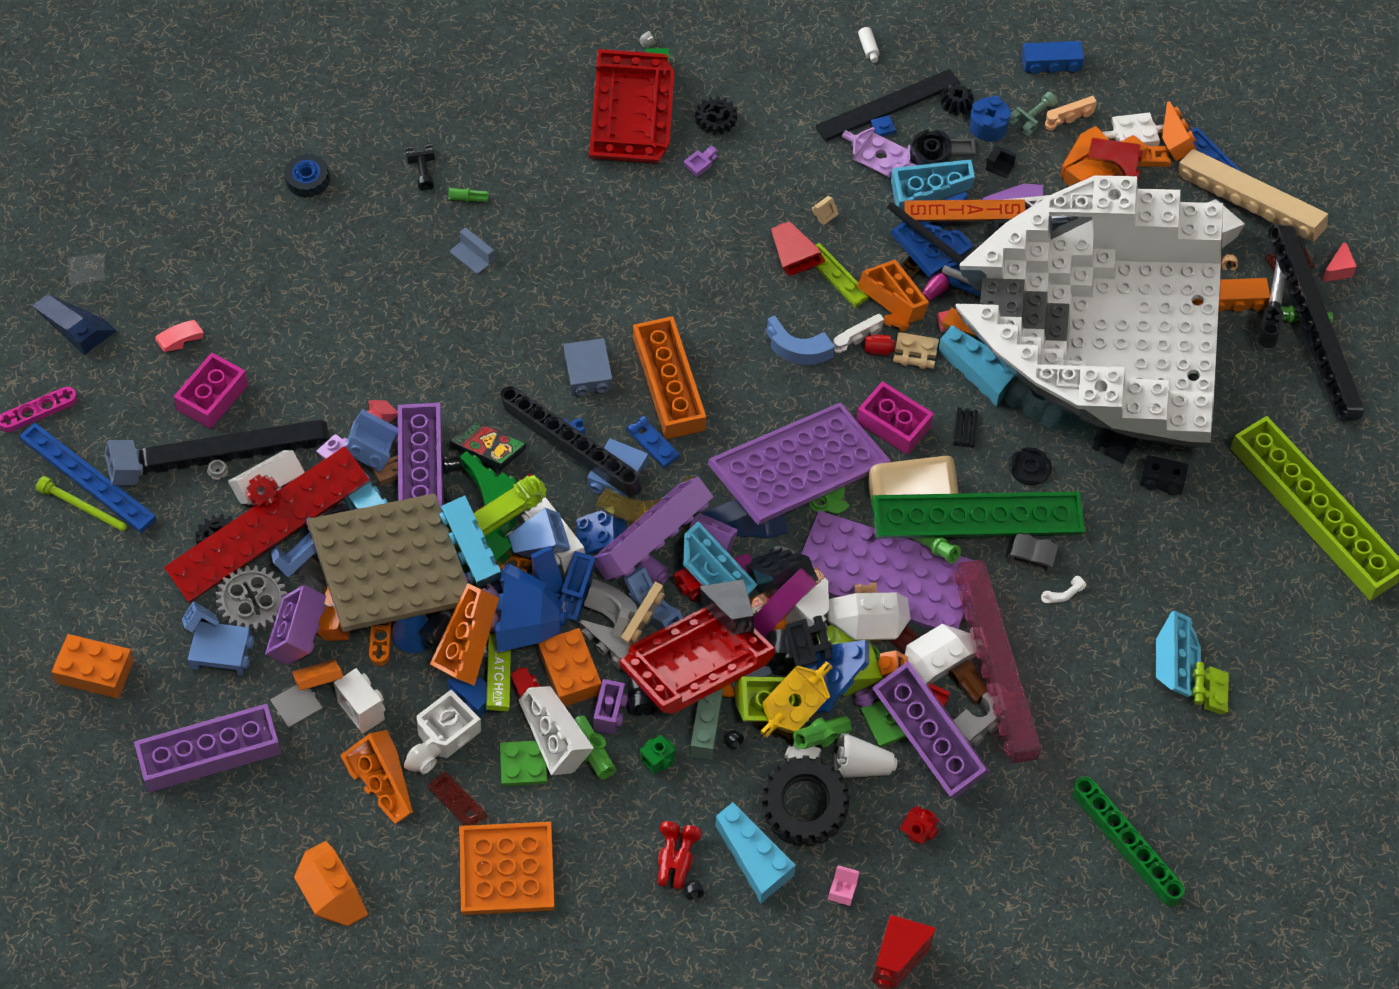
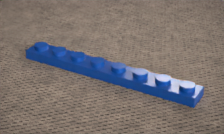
M36 423L32 424L19 436L23 443L140 534L156 521V516L118 486L112 485L109 479Z

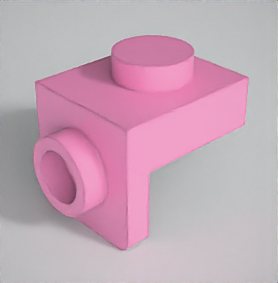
M837 866L828 900L850 906L857 886L859 871Z

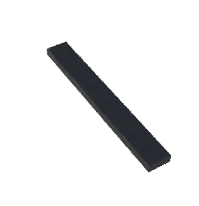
M948 69L816 125V129L824 141L827 142L843 135L845 130L848 132L871 123L873 119L891 115L941 94L944 88H948L949 84L955 86L958 83L959 85L960 81L951 69Z

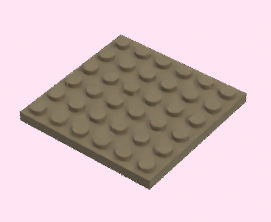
M435 493L308 519V527L343 632L457 607L467 586V580L454 544L448 534L447 525L444 526L439 515L442 511Z

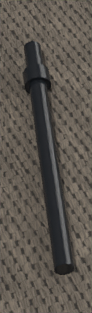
M893 202L887 206V209L960 265L965 260V258Z

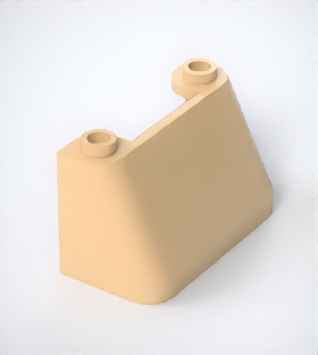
M939 456L874 465L870 469L868 479L871 504L873 495L959 493L953 458L951 456Z

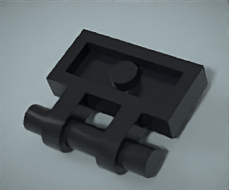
M1102 428L1101 432L1096 434L1092 449L1099 451L1101 446L1107 448L1104 455L1124 464L1138 438ZM1110 432L1115 434L1112 441L1107 439Z
M822 615L813 617L815 625L810 627L806 619L785 625L796 666L805 667L818 663V653H823L825 660L834 658L832 642H829L826 633L828 630L827 624L823 622ZM818 634L820 644L814 645L811 635Z

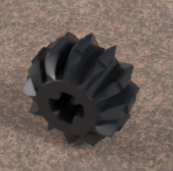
M958 83L955 86L949 84L948 88H944L941 96V105H943V110L949 109V115L956 112L958 117L960 112L965 115L967 110H971L974 103V95L971 89H966V85L959 86Z

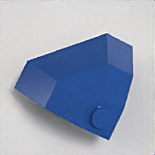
M506 564L501 572L500 582L503 593L499 594L497 608L498 611H501V619L499 622H496L495 628L498 652L543 642L559 634L564 625L567 624V613L563 612V604L548 584L511 564Z

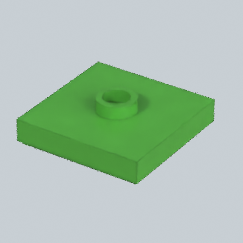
M882 701L861 708L860 711L878 747L881 748L908 738Z

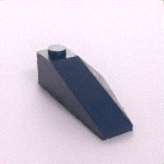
M737 499L701 513L737 529L736 536L771 538L788 534L785 513L757 525Z

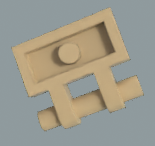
M898 332L895 352L903 353V355L894 354L893 362L900 363L901 366L906 367L907 365H912L924 370L925 368L934 369L935 361L927 360V358L936 359L939 339ZM909 355L921 356V359L909 357Z

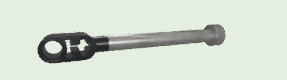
M1277 261L1269 305L1264 311L1258 340L1259 344L1265 348L1276 346L1283 317L1281 303L1285 280Z

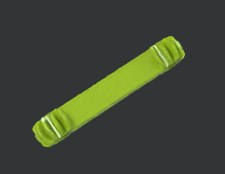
M535 475L526 476L514 484V488L475 512L474 515L478 522V527L481 528L484 536L523 511H529L539 503H542V499L546 497L547 491L544 483ZM458 544L454 545L456 553L461 552Z

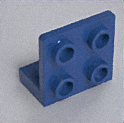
M613 506L576 520L577 539L584 546L585 554L587 555L603 550L627 529L626 517Z

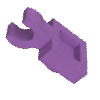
M710 146L704 153L698 150L684 161V166L696 177H699L712 167V161L718 157L715 154L718 150L713 146Z

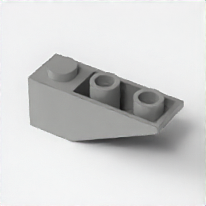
M581 620L580 630L584 640L589 642L594 637L600 640L595 646L596 650L603 656L611 650V663L620 670V659L626 657L630 647L622 643L621 637L618 638L612 635L614 628Z

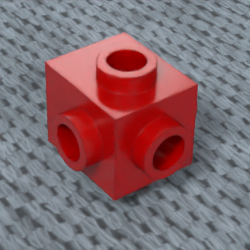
M258 474L249 480L251 485L246 487L249 491L246 494L253 504L257 503L259 506L264 503L267 506L276 500L275 495L279 493L277 490L279 486L273 477L269 478L268 475L261 477ZM260 486L265 488V493L263 495H260L258 493V488Z
M916 806L909 811L900 830L909 835L908 837L912 841L923 844L929 839L932 841L939 831L936 827L940 820L930 810Z

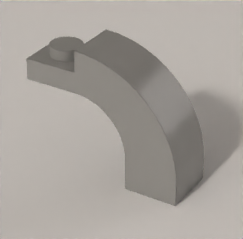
M596 579L592 580L584 606L608 616L614 623L612 635L620 638L638 608L620 590Z

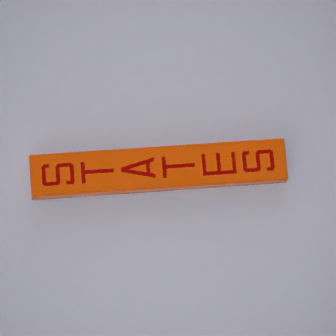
M1025 199L904 201V212L917 222L994 221L997 219H1013L1025 211Z

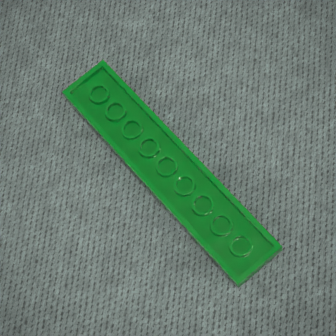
M1080 491L872 496L876 539L1016 536V534H1030L1031 536L1083 535L1085 533Z

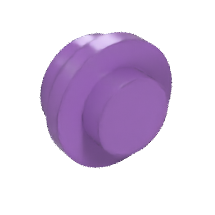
M872 689L860 690L855 693L856 698L854 702L861 707L870 706L876 699V694L872 692Z

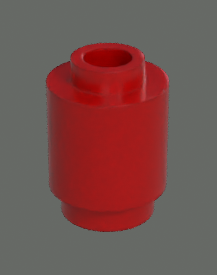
M871 334V336H866L865 352L870 353V355L889 356L890 352H894V340L891 339V335Z

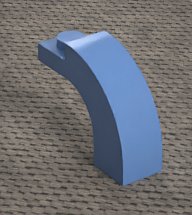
M775 315L768 318L766 332L771 339L770 347L781 358L796 364L812 365L834 357L835 346L825 332L812 338L799 339L788 334Z
M639 566L630 575L623 577L630 590L629 596L638 609L653 586L643 566ZM662 600L661 604L654 611L649 623L659 631L683 619L680 610L671 607Z

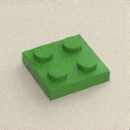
M536 741L500 743L502 786L547 784L546 762Z

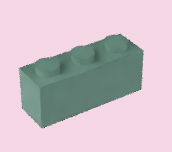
M723 689L698 701L690 757L713 760Z

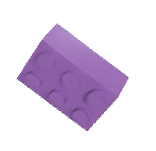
M303 585L282 597L265 655L288 665L309 655L314 648V636L320 628V616L326 607L324 604L326 595Z

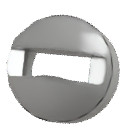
M650 31L641 35V46L650 48L656 45Z

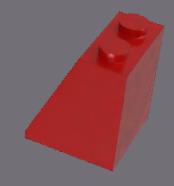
M890 915L876 963L873 983H877V986L881 989H890V987L896 989L931 949L936 927Z

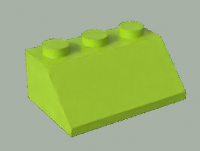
M835 625L827 626L828 630L826 633L829 642H832V644L854 641ZM866 640L870 642L869 665L864 671L861 670L853 679L855 682L843 696L853 694L884 679L870 640Z
M742 676L734 683L735 702L742 720L768 722L764 712L763 701L786 677ZM791 695L789 702L792 706L798 707L800 699L796 695Z

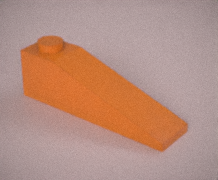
M387 730L369 733L340 755L349 774L354 780L359 777L367 785L364 791L368 795L373 792L379 798L378 806L395 824L413 813L397 749Z

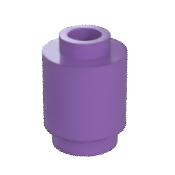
M653 556L641 564L637 563L636 568L639 566L645 567L653 584L656 581L662 585L669 577L668 568Z

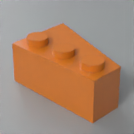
M896 259L862 271L857 288L906 324L924 318L929 301Z

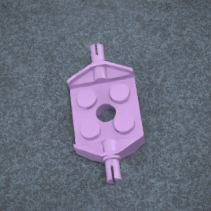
M874 127L858 135L845 130L842 138L852 142L853 160L891 178L893 168L915 166L910 161V145L906 149L874 133ZM883 153L886 155V158L879 159L876 157V154Z

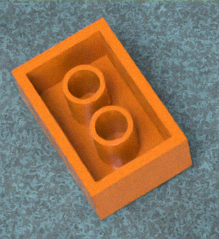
M580 628L553 636L538 643V653L552 689L564 706L599 696L602 683Z
M67 634L51 673L56 684L119 699L134 663L131 649Z

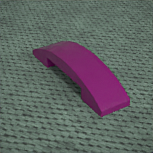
M802 568L799 569L754 616V628L764 638L765 636L767 637L768 633L774 630V627L817 583Z

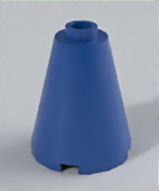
M424 614L394 621L391 637L395 646L407 653H418L427 649L428 646L424 643V638L420 635L419 631L428 621L429 617Z

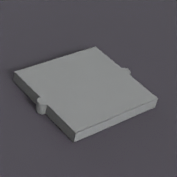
M297 685L270 699L278 711L277 715L282 717L288 728L323 709L315 697V692H312L310 688L299 690Z

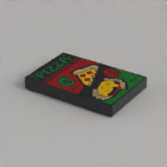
M474 421L450 440V447L462 453L467 451L471 456H477L482 462L502 470L526 450V443Z

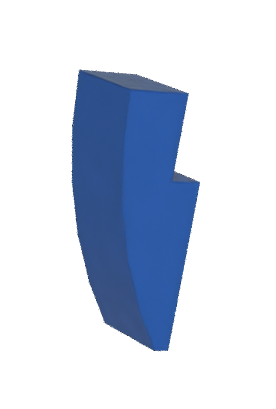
M577 551L574 552L560 599L563 604V612L567 613V620L578 623L581 617L596 560L594 556Z

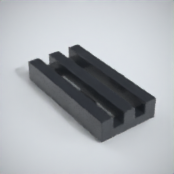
M957 407L953 446L975 447L978 410L970 411L968 408L961 410V408ZM961 415H965L962 442H959ZM969 416H973L971 443H967Z

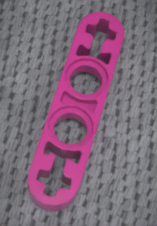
M63 387L0 415V429L4 432H11L74 405L77 402L75 390L71 387ZM68 394L70 399L64 398V395ZM47 402L53 403L50 409L42 408L43 404ZM26 411L34 412L31 417L25 418L22 416ZM9 419L11 421V424L7 425V423H5V420Z

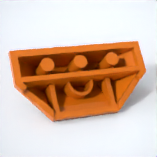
M324 841L305 851L294 879L315 916L344 926H349L368 916L356 886L335 850L328 842Z

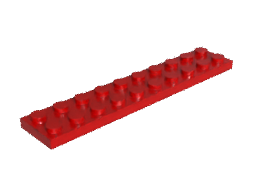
M344 446L278 490L279 493L275 495L276 500L267 506L264 503L259 506L257 504L164 566V569L188 603H191L221 583L223 577L228 578L230 573L237 572L238 568H243L307 525L306 518L308 516L311 518L319 517L370 482V479L346 446Z

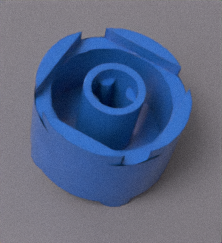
M998 96L983 98L975 102L972 106L969 123L972 134L976 138L990 142L1002 139L1008 131L1011 116L1008 105Z

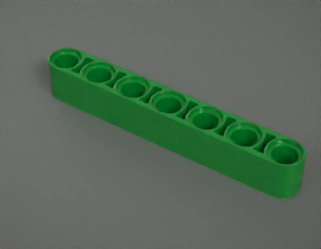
M1087 776L1078 778L1073 789V797L1158 898L1166 906H1177L1185 892L1181 881L1094 780ZM1080 788H1084L1088 790V792L1084 793L1080 791ZM1094 805H1099V806H1101L1103 809H1102V810L1096 809V808L1094 807ZM1108 822L1116 823L1117 827L1109 825ZM1123 839L1130 840L1132 844L1125 843ZM1138 857H1145L1147 861H1141ZM1153 874H1159L1162 879L1155 878ZM1168 891L1175 892L1177 896H1171Z

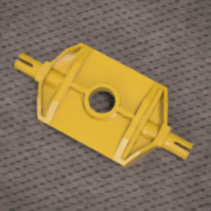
M825 661L816 671L796 666L763 701L768 724L760 733L764 734L765 738L777 728L785 732L795 733L830 698L824 676L832 669L831 664L826 668L829 663ZM791 695L799 697L800 704L798 707L790 704L789 697Z

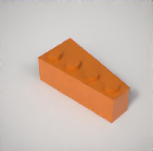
M1132 135L1120 141L1140 144V150H1143L1142 160L1146 159L1148 146L1136 136ZM1086 158L1065 169L1063 182L1068 186H1072L1092 176L1124 175L1114 164L1088 160Z
M467 583L430 665L475 686L499 597Z

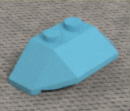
M699 521L685 533L683 565L703 586L744 579L747 594H749L758 585Z
M1174 610L1170 613L1156 638V678L1171 690L1189 697L1192 695L1193 687H1195L1193 670L1195 669L1196 662H1201V647L1196 632L1191 626V618Z

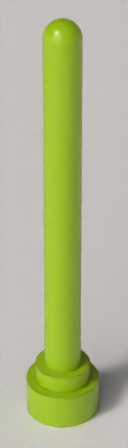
M42 476L38 480L36 491L43 495L53 494L120 531L127 529V525L124 522L56 487L52 479Z

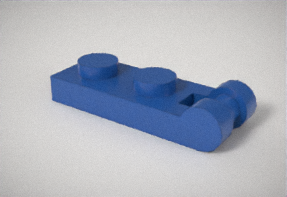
M645 416L640 417L637 423L626 427L627 432L663 469L680 458V454L649 423ZM644 429L646 432L641 435L639 431Z

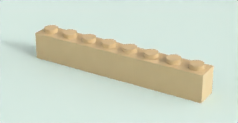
M1192 149L1179 162V175L1184 180L1247 209L1251 213H1255L1270 222L1292 225L1296 233L1303 238L1314 242L1327 228L1328 213L1195 149Z

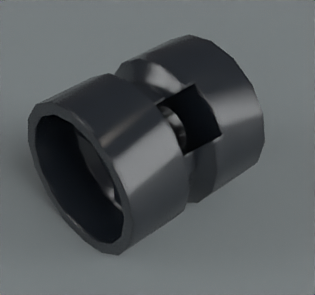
M632 678L628 680L627 689L628 696L630 697V713L634 716H643V713L644 716L655 714L659 707Z

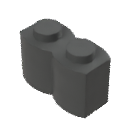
M1016 534L1008 563L1050 574L1058 545L1048 539L1037 540L1030 534Z

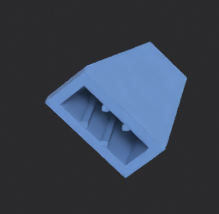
M548 508L542 509L509 534L513 552L527 558H531L532 554L550 545L554 553L565 552L571 549L560 513Z

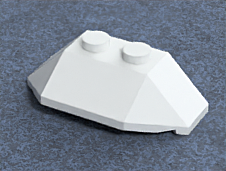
M897 592L854 593L829 599L828 622L833 626L835 625L854 641L895 640L911 619L908 598Z
M941 624L908 644L905 655L908 656V661L915 666L929 685L948 674L950 669L965 660H971L981 654L983 650L972 634Z

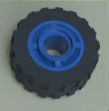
M306 153L304 155H297L287 163L284 170L286 184L290 192L295 193L296 196L304 198L314 197L315 195H320L329 186L330 175L328 166L321 157Z

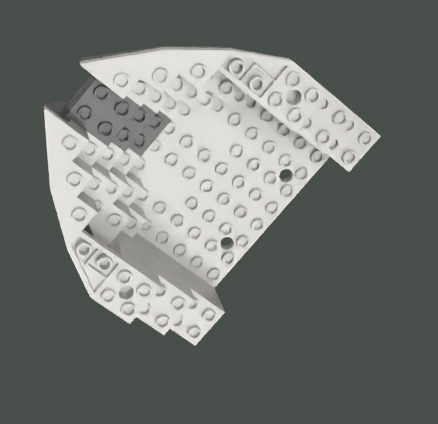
M1092 176L1046 197L1009 220L960 263L962 276L968 279V282L974 289L979 290L981 301L980 304H956L958 315L1000 362L1038 395L1041 394L1052 404L1086 422L1126 436L1174 445L1211 447L1221 281L1223 203L1180 202V190L1138 189L1137 176ZM1052 216L1080 217L1052 231ZM1199 298L1203 300V304L1196 306L1192 301ZM1195 373L1199 375V379L1191 381L1188 379V376Z

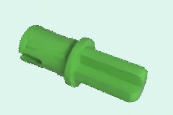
M469 187L467 189L449 188L448 200L465 201L466 203H469V201L488 202L489 193L487 191L470 190Z

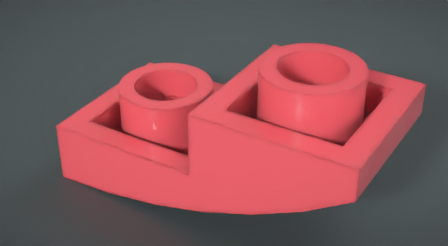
M192 320L161 332L155 337V340L162 350L167 352L183 349L184 342L203 339L204 332L196 321Z

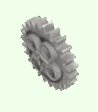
M247 565L243 572L238 568L236 575L233 572L230 573V579L223 577V584L218 585L220 592H216V599H218L216 600V607H219L218 615H222L223 622L229 620V625L234 626L236 624L241 627L253 628L255 633H257L258 627L266 631L267 624L271 627L274 626V620H276L282 597L287 595V592L284 591L285 584H280V577L274 579L273 571L266 574L265 567L261 572L258 571L257 565H255L253 570H250ZM243 584H247L251 598L255 600V606L260 615L256 614L253 602L248 598V591ZM256 584L262 585V587L258 589L254 588L253 586ZM234 592L242 593L240 596L232 595ZM264 602L271 603V605L267 607H264L261 604ZM243 610L250 611L249 614H242L240 612Z

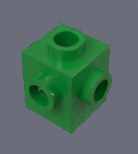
M659 735L657 738H651L640 749V761L655 775L662 769L666 770L672 766L675 760V746L669 739L665 740L662 735Z

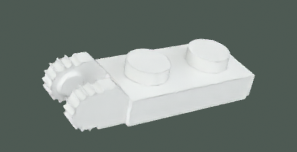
M877 314L836 336L833 340V345L835 346L834 353H842V351L847 350L848 345L852 343L857 345L864 340V337L870 334H878L882 330L884 322L881 314Z

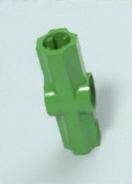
M578 716L574 719L594 747L584 761L591 763L600 780L607 779L614 775L616 768L604 749L606 740L603 736L593 731L585 716Z
M839 716L827 721L822 717L818 718L810 726L795 731L793 734L794 745L798 749H807L819 744L823 748L828 747L835 739L839 738L841 733L850 734L852 731L851 720L847 716Z

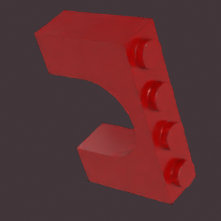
M1092 138L1088 160L1114 164L1122 171L1124 176H1137L1138 182L1140 170H1137V163L1142 160L1143 150H1140V144Z

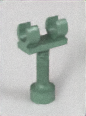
M1046 92L1041 97V102L1028 113L1018 106L1016 110L1011 112L1009 122L1014 125L1021 119L1025 122L1022 127L1024 129L1022 133L1028 136L1038 127V121L1034 117L1046 107L1049 109L1053 108L1058 102L1057 98L1053 93Z

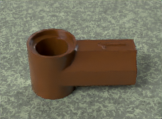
M965 660L948 671L949 678L954 679L958 684L956 687H961L974 705L981 703L982 696L989 690L978 677L977 670L970 660Z

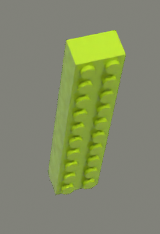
M1265 416L1234 436L1230 448L1234 454L1370 601L1399 583V556L1268 416Z

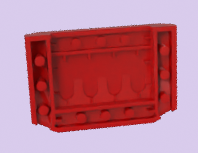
M598 49L589 159L659 163L670 143L674 70L670 66L666 54Z
M704 607L633 643L626 657L620 659V667L664 713L674 714L739 680L742 676L744 677L767 665L775 655V648L755 628L754 632L732 635Z

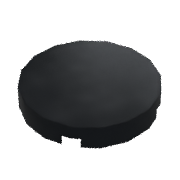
M1023 448L1021 451L1015 452L1010 460V472L1022 484L1032 486L1042 484L1051 474L1052 463L1050 459L1046 457L1043 451L1037 448Z

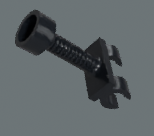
M432 143L425 144L426 151L414 153L413 146L405 147L408 164L418 163L420 177L417 183L421 191L430 190L434 187L433 178L428 175L426 161L435 160Z

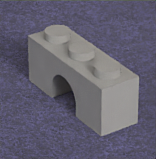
M996 684L981 699L980 705L986 710V716L976 717L966 709L954 719V722L970 744L976 747L983 741V736L987 732L992 734L1000 726L999 722L1003 719L1008 721L1015 714L1017 701L1001 685Z

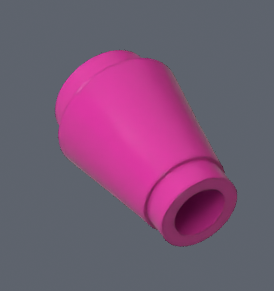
M942 273L934 274L922 294L930 302L948 289L950 281Z

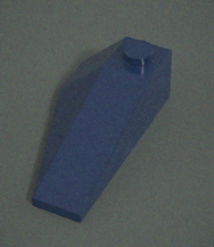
M49 294L32 305L41 316L83 355L116 332L102 317Z

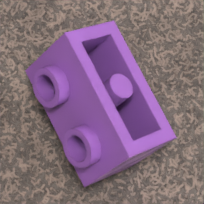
M701 513L696 515L691 522L690 528L699 521L717 542L730 553L738 530Z
M603 679L594 714V731L616 734L617 727L622 726L624 714H621V708H626L628 694H625V683Z

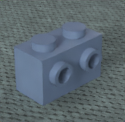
M108 440L104 456L111 484L137 485L139 476L143 475V466L139 464V450L135 449L134 441Z

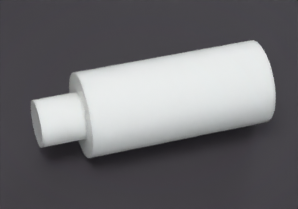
M864 27L858 31V35L866 58H870L871 62L875 63L878 61L879 50L871 28Z

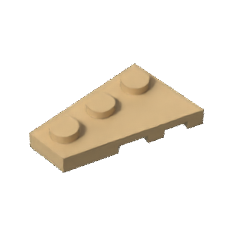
M655 581L621 636L622 643L630 647L633 642L638 641L642 634L641 630L645 624L650 622L654 611L665 597L663 585Z

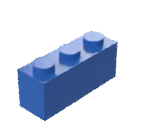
M1081 41L1024 43L1022 50L1024 72L1037 74L1047 71L1057 73L1059 71L1076 72L1082 70L1084 55Z

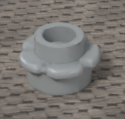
M214 460L209 464L207 474L214 480H220L221 477L227 476L228 466L221 460Z

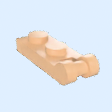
M1094 96L1048 111L1045 128L1047 130H1054L1056 125L1065 122L1072 123L1075 119L1082 116H1091L1095 111L1096 99Z

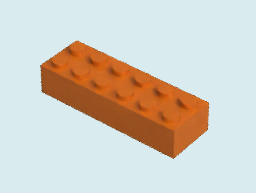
M671 316L634 324L633 340L665 439L706 431V414L674 317Z

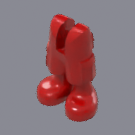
M664 821L660 824L659 829L665 837L666 847L659 851L658 886L667 887L670 878L669 874L672 870L676 871L673 888L681 890L693 861L690 849L694 843L701 839L702 830L693 825L684 826L680 850L676 851L680 826L674 822Z

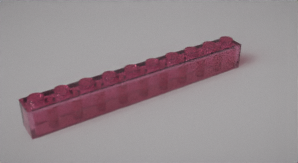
M984 559L960 562L956 572H954V582L960 588L959 598L961 603L965 605V619L967 622H970L971 639L975 640L977 645L976 656L978 659H981L982 676L988 682V696L992 697L994 701L993 713L999 719L998 729L1000 735L1004 736L1005 753L1007 756H1010L1011 763L1038 760L1041 745Z

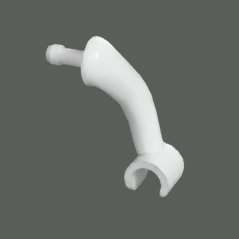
M1075 576L1071 581L1073 586L1062 593L1044 591L1041 595V600L1044 603L1068 601L1074 594L1083 590L1086 587V583L1080 576Z

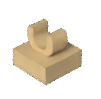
M829 196L812 207L814 215L817 216L818 221L823 225L838 215L834 200Z

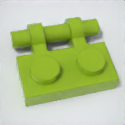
M1196 662L1195 669L1193 670L1195 687H1193L1192 696L1195 697L1194 703L1202 705L1204 701V709L1217 714H1226L1228 712L1229 673L1211 666L1204 670V663Z

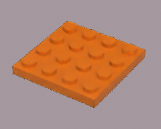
M551 822L459 826L461 915L555 910Z

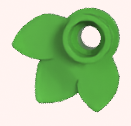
M845 487L810 501L809 506L811 510L816 513L823 511L832 514L845 512L849 508V504L842 500ZM822 502L824 505H817L816 503Z

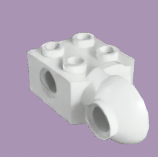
M452 690L448 691L417 715L418 734L424 743L417 744L409 751L404 762V768L408 771L426 774L436 765L437 756L448 758L481 732V719Z

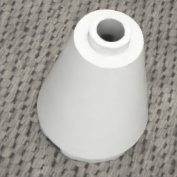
M840 734L836 743L839 749L837 754L834 753L833 765L837 772L840 771L843 778L890 775L892 771L896 770L897 758H894L892 752L852 735Z

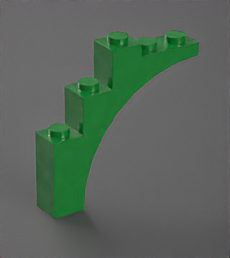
M467 451L460 456L461 466L473 478L481 492L485 506L514 488L513 485L518 483L512 476L508 477L503 472L497 477L492 469H486L477 456H471ZM515 517L485 536L486 544L491 549L496 565L499 567L513 556L511 542L504 535L516 525ZM461 564L465 574L470 571L467 564Z

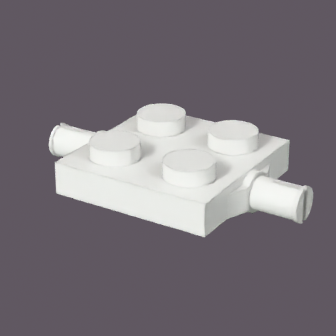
M1150 113L1112 117L1113 131L1102 132L1108 139L1115 138L1116 141H1122L1134 135L1147 146H1159L1160 139L1157 133H1163L1164 125L1156 126Z

